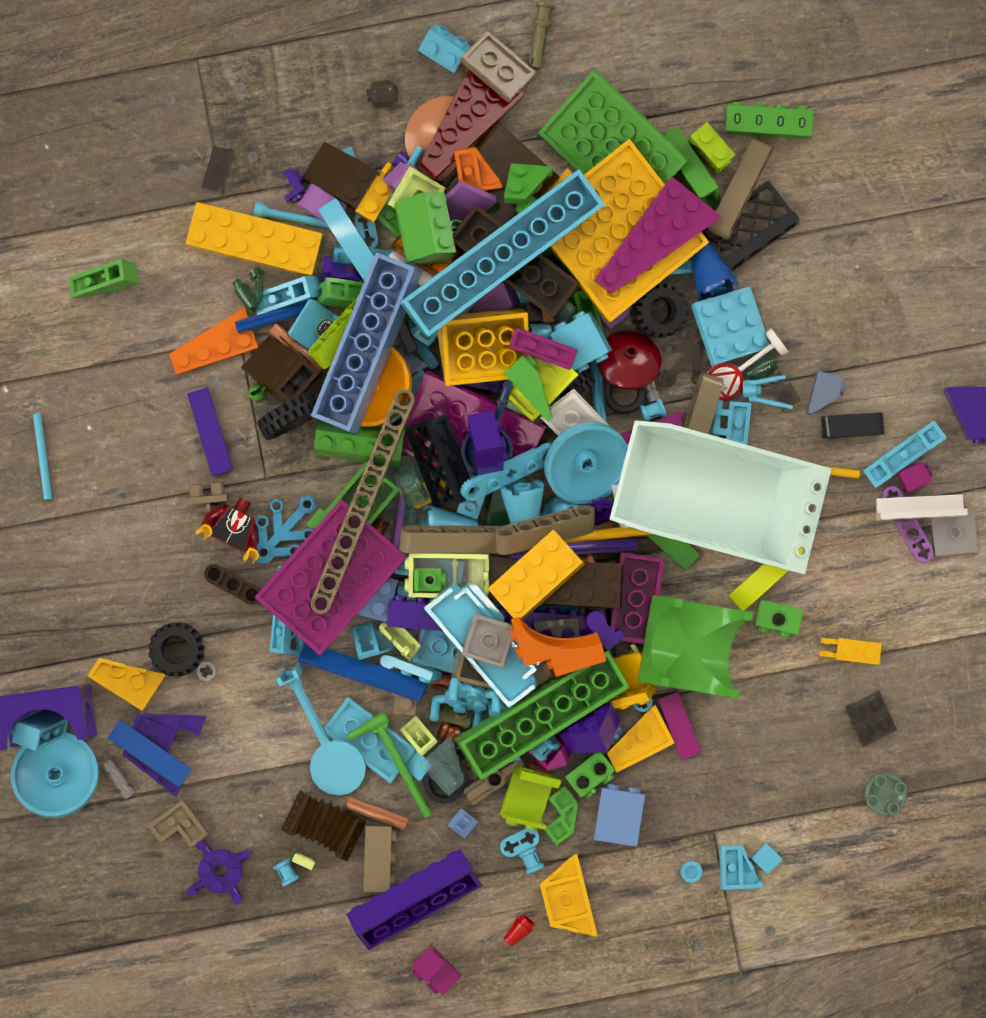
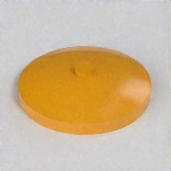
M394 347L391 349L361 427L383 425L396 393L403 389L411 392L412 377L410 368L402 354ZM402 394L399 397L400 405L406 406L410 397L409 394ZM394 414L391 417V420L396 418L399 414Z

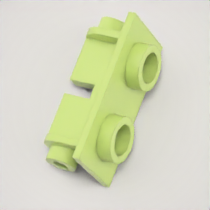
M385 622L379 626L380 633L401 652L402 656L411 661L421 647V644L406 628L387 627Z

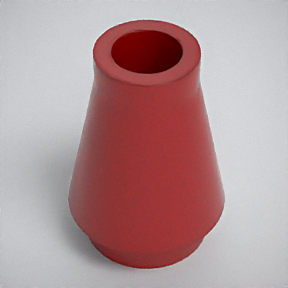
M522 914L520 917L517 916L503 938L510 946H514L518 941L533 932L532 928L535 924L525 914Z

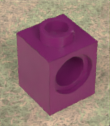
M923 462L896 474L905 493H909L932 481L930 478L932 472L927 464L924 465Z

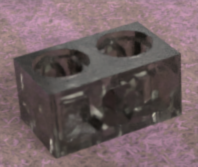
M576 615L532 619L533 630L541 633L543 630H549L551 632L550 637L564 638L561 635L562 630L570 627L572 628V635L568 638L579 637L578 618Z

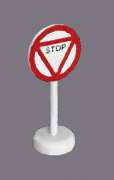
M772 328L766 332V336L771 344L737 368L730 363H721L713 366L707 374L723 378L724 382L719 400L725 401L735 398L743 387V375L741 372L774 347L780 355H786L789 352Z

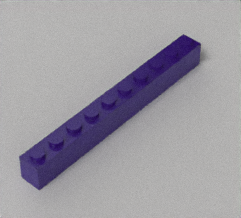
M394 595V598L388 599L387 627L443 631L424 609L431 602L429 598L416 597V600H407V596ZM503 606L497 607L505 617L504 622L512 624L511 619L514 618ZM546 607V611L537 610L536 608L523 620L534 631L555 638H576L594 633L586 623L587 614H580V610L567 609V613L559 612L558 608Z

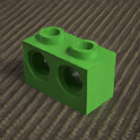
M596 752L565 778L581 798L584 795L586 798H589L597 791L595 787L602 782L605 785L614 778L612 773L615 772V769L601 752ZM603 763L606 766L605 774H595L594 765ZM581 776H585L589 780V786L585 789L579 788L576 783L577 779Z

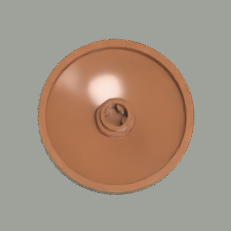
M452 96L437 97L422 104L411 116L405 132V146L409 159L416 146L424 149L415 167L427 177L441 183L456 167V161L436 179L420 166V162L454 98ZM482 135L471 147H474L484 135Z

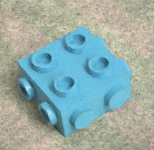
M582 311L573 316L574 321L566 324L565 321L554 327L555 331L550 334L551 340L578 349L572 365V369L574 371L577 370L578 373L590 368L588 363L594 360L599 363L608 358L607 353L612 351L592 312L585 314Z

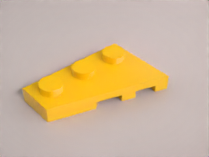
M99 658L87 677L143 712L166 675Z
M655 704L607 752L616 773L674 744Z

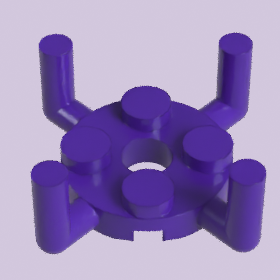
M205 840L198 841L196 848L202 850L205 856L198 867L200 880L187 889V894L192 896L204 887L214 893L229 891L233 897V903L236 905L240 904L243 896L236 886L242 876L241 862L251 856V849L246 848L236 855L225 849H215L212 851ZM217 865L225 866L227 870L225 876L218 877L215 874L214 869Z

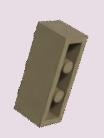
M392 825L365 826L363 892H386L395 884V874H391V865H395L396 852H391L392 844H396V831L392 830Z

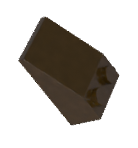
M324 142L302 179L321 188L355 211L377 175H379V172L355 157Z

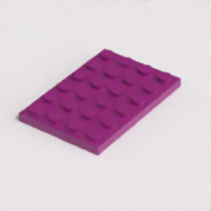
M427 371L415 396V404L405 427L447 414L461 452L462 442L469 433L467 415L491 410L495 414L498 403L459 385L446 386L444 378ZM505 407L500 420L502 430L506 432L512 442V458L533 448L536 449L546 427L535 420L531 421L528 417ZM413 429L416 438L419 440L420 434ZM405 432L402 452L415 457ZM425 438L424 444L430 447L431 442ZM422 451L423 458L427 460L428 454ZM433 459L432 465L437 467L438 462ZM500 489L491 492L502 498Z
M343 499L336 504L254 597L319 655L327 649L407 558L404 553L369 522H366L332 608L326 613H316L311 607V601L350 507ZM352 516L349 524L352 528H358L361 520L358 516ZM344 536L341 540L342 547L349 549L352 546V539L349 536ZM339 556L333 559V566L336 569H341L344 566V560ZM327 577L324 582L325 587L330 590L333 589L336 585L335 579ZM323 597L318 598L316 606L320 610L326 609L327 600Z

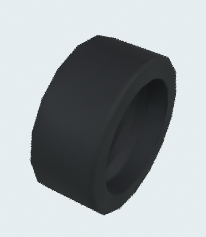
M607 382L604 388V398L607 406L620 414L635 411L642 404L645 397V387L637 389L635 401L632 404L622 406L617 404L612 397L613 385Z
M440 762L430 767L425 774L423 784L425 792L430 799L436 803L446 804L460 797L464 790L465 781L459 767L452 763ZM440 770H448L456 777L457 786L450 795H439L432 788V777Z

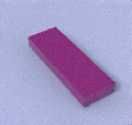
M518 327L515 328L508 347L571 370L578 349Z
M677 691L658 698L680 760L701 753L679 692Z

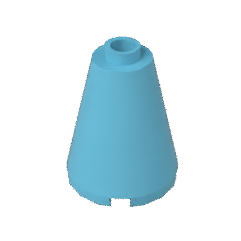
M518 479L500 488L510 524L539 517L544 492V483L542 481L532 479V483H525V479Z
M427 505L424 506L422 514H426L424 520H421L420 526H481L477 519Z

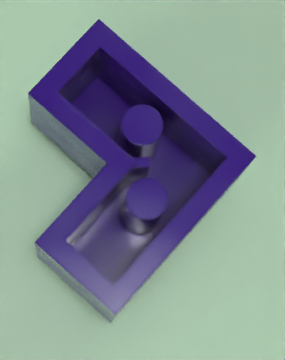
M493 410L467 415L478 475L503 471V462L507 461L505 438L499 435V431H502L500 419H495Z
M612 702L602 704L588 713L586 719H578L561 730L560 737L569 754L608 752L620 723Z

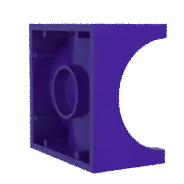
M91 684L0 696V751L8 749V738L10 747L20 746L12 742L14 725L17 721L29 717L41 709L51 710L64 716L72 725L77 740L87 739V735L88 737L98 735Z

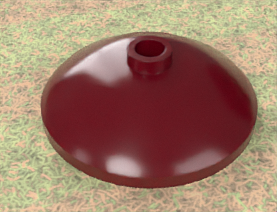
M619 331L606 338L612 351L608 352L607 355L609 357L597 363V366L607 382L621 389L636 390L648 386L656 379L661 368V355L658 347L650 338L635 331Z

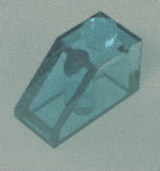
M415 461L395 470V480L401 496L410 507L429 498Z

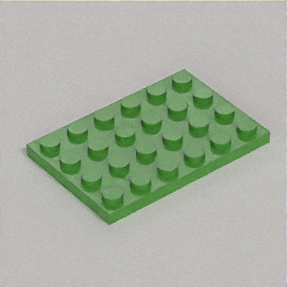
M596 69L589 74L538 132L576 170L579 169L583 175L628 139L632 141L664 184H666L670 177H674L689 161L674 144Z

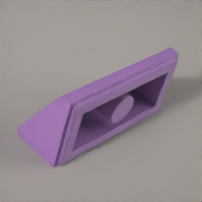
M311 184L298 206L325 222L318 209L335 197L316 185ZM338 200L343 209L347 211L348 206L342 201Z

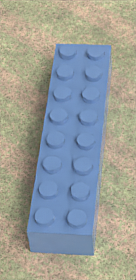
M376 252L312 411V417L358 434L406 314V310L400 304V301L415 291L423 271Z

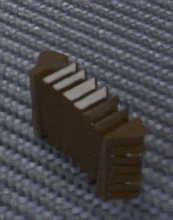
M299 790L281 830L291 836L299 834L300 839L305 836L306 840L311 838L312 842L318 840V845L323 843L324 848L329 847V852L334 850L335 857L348 861L349 856L354 851L358 837L362 834L366 821L359 817L353 819L352 813L346 815V808L340 810L339 805L333 807L332 801L325 804L323 798L318 802L317 796L311 799L310 794Z

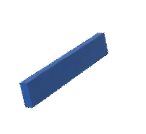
M305 644L298 657V662L421 702L428 688V683L422 682L417 678L330 649H326L319 655L310 646Z

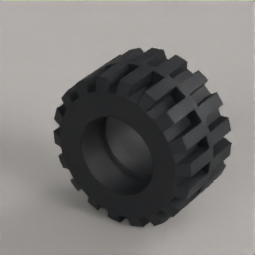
M659 283L631 305L633 311L629 312L630 316L634 317L631 321L637 325L636 329L643 332V335L653 338H667V336L675 335L676 331H680L682 324H686L687 319H684V317L689 314V311H685V306H688V302L683 301L685 296L683 293L678 292L679 289L677 287ZM657 298L663 299L668 307V315L660 324L656 323L650 315L651 304Z
M180 622L165 624L155 631V634L150 638V644H148V655L152 660V665L157 668V671L164 673L166 676L180 677L190 674L200 665L201 660L204 658L205 646L203 645V638L196 629L188 624ZM172 637H181L189 645V654L182 662H172L165 656V643Z

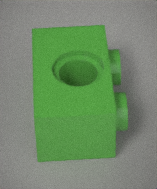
M759 600L754 625L759 626L758 631L771 633L772 629L780 631L779 636L792 638V634L798 635L803 609ZM776 613L781 614L784 619L780 626H776L772 621Z

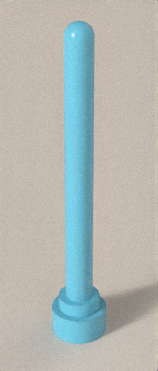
M256 201L254 217L265 219L266 217L330 229L327 223L319 218L268 208L269 206L262 202Z

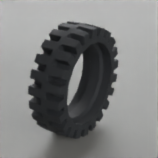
M307 392L294 397L292 400L286 401L257 421V425L264 438L271 440L280 437L313 418L311 414L317 401L313 392Z

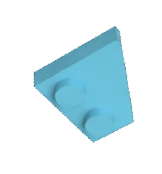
M742 845L719 846L721 890L763 888V884L757 877L755 869L747 858V853Z

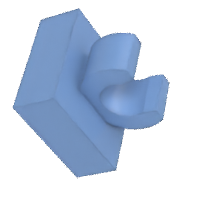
M461 808L448 823V826L465 839L478 821Z

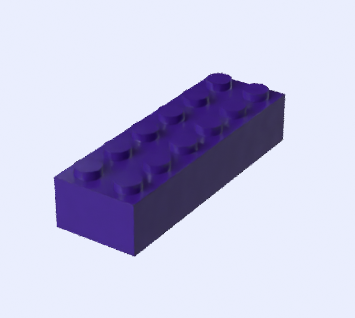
M460 849L449 853L446 858L439 862L431 863L425 870L410 875L402 883L392 885L389 890L373 896L370 901L363 905L353 907L346 915L357 937L370 950L483 885L471 863Z

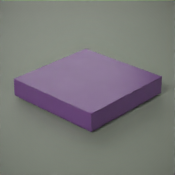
M460 181L445 196L449 218L460 221L464 220L475 204L487 212L497 202L496 196L463 181Z

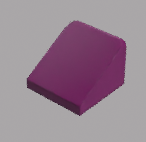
M564 743L549 759L546 766L547 770L567 765L571 755L568 753Z

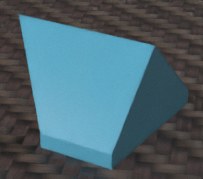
M372 621L351 627L359 660L397 649L380 633V630L373 625Z

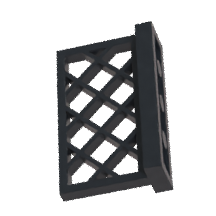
M769 180L752 192L748 203L756 204L754 214H741L737 227L734 228L736 231L734 241L722 240V237H719V239L710 238L706 233L708 228L702 231V234L731 272L799 224L797 214L790 209ZM766 188L773 194L772 202L759 200L760 193ZM758 204L770 205V215H757ZM773 206L783 207L787 214L781 218L772 217ZM741 217L753 218L752 229L739 227ZM756 219L769 220L768 227L764 230L754 229ZM738 232H750V240L746 243L737 242ZM721 244L734 245L733 252L724 257L720 252Z
M447 414L405 427L406 435L433 507L439 508L467 501L462 496L460 488H462L461 486L464 485V482H467L468 479L470 480V476L463 462ZM413 429L420 434L419 440L416 438ZM425 438L431 442L430 447L424 444ZM422 451L428 454L427 460L423 458ZM433 459L438 462L437 468L432 465ZM430 471L435 474L434 480L430 477ZM440 479L446 483L445 489L439 485ZM474 487L470 489L469 493H473V490L475 491ZM437 491L443 495L441 502L439 501Z

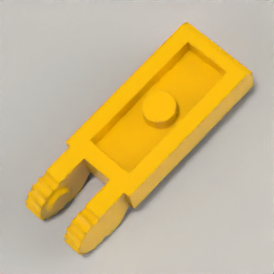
M389 162L384 166L380 175H377L355 210V213L372 223H375L393 192L383 181L391 170L392 164Z
M821 638V643L837 644L836 653L820 651L819 656L876 665L880 663L882 643L838 638V640Z

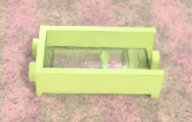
M409 553V557L405 559V570H409V579H405V592H409V597L435 598L455 581L461 589L468 583L470 585L477 584L489 597L490 553ZM442 567L443 573H446L447 576L446 586H443L441 591H414V569ZM427 576V583L432 584L434 582V578L432 576Z

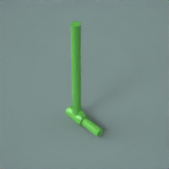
M384 712L365 721V724L347 733V737L352 741L369 731L373 733L378 732L424 818L432 814L386 730L389 720Z

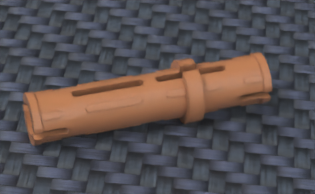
M278 322L270 329L268 333L281 342L283 346L304 359L319 373L323 370L308 354L309 349L290 337L289 332L279 325Z

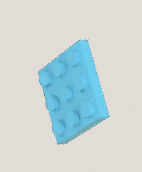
M750 286L691 304L711 366L760 352L770 345Z

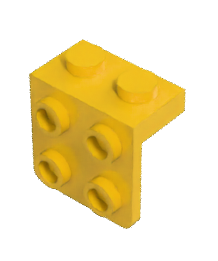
M637 651L613 658L630 687L608 701L612 702L614 709L619 708L623 710L636 703L639 705L646 704L657 690L654 684L638 681L642 658L641 652Z

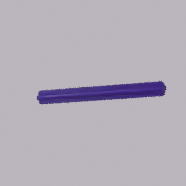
M636 539L567 543L577 555L635 552L637 550ZM531 549L510 554L511 559H521Z

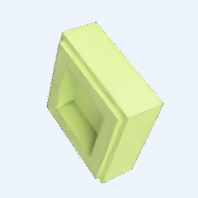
M299 852L295 853L292 862L310 870L313 869L316 862L314 859Z

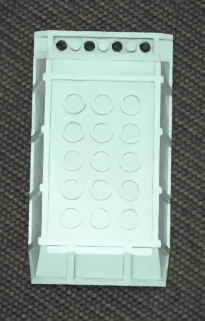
M635 420L610 520L647 533L805 574L831 468L669 423ZM815 483L819 485L817 491L814 490ZM810 504L814 507L812 512L808 510ZM804 526L808 527L807 533L803 532ZM799 547L803 549L802 554H798Z

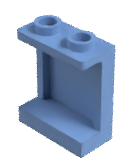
M606 784V787H601L597 821L593 835L594 840L637 847L645 794L640 793L641 789L628 787L627 791L619 790V785Z

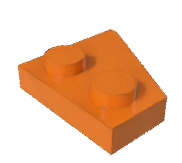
M476 147L454 150L459 182H466L483 191L503 187L500 179Z

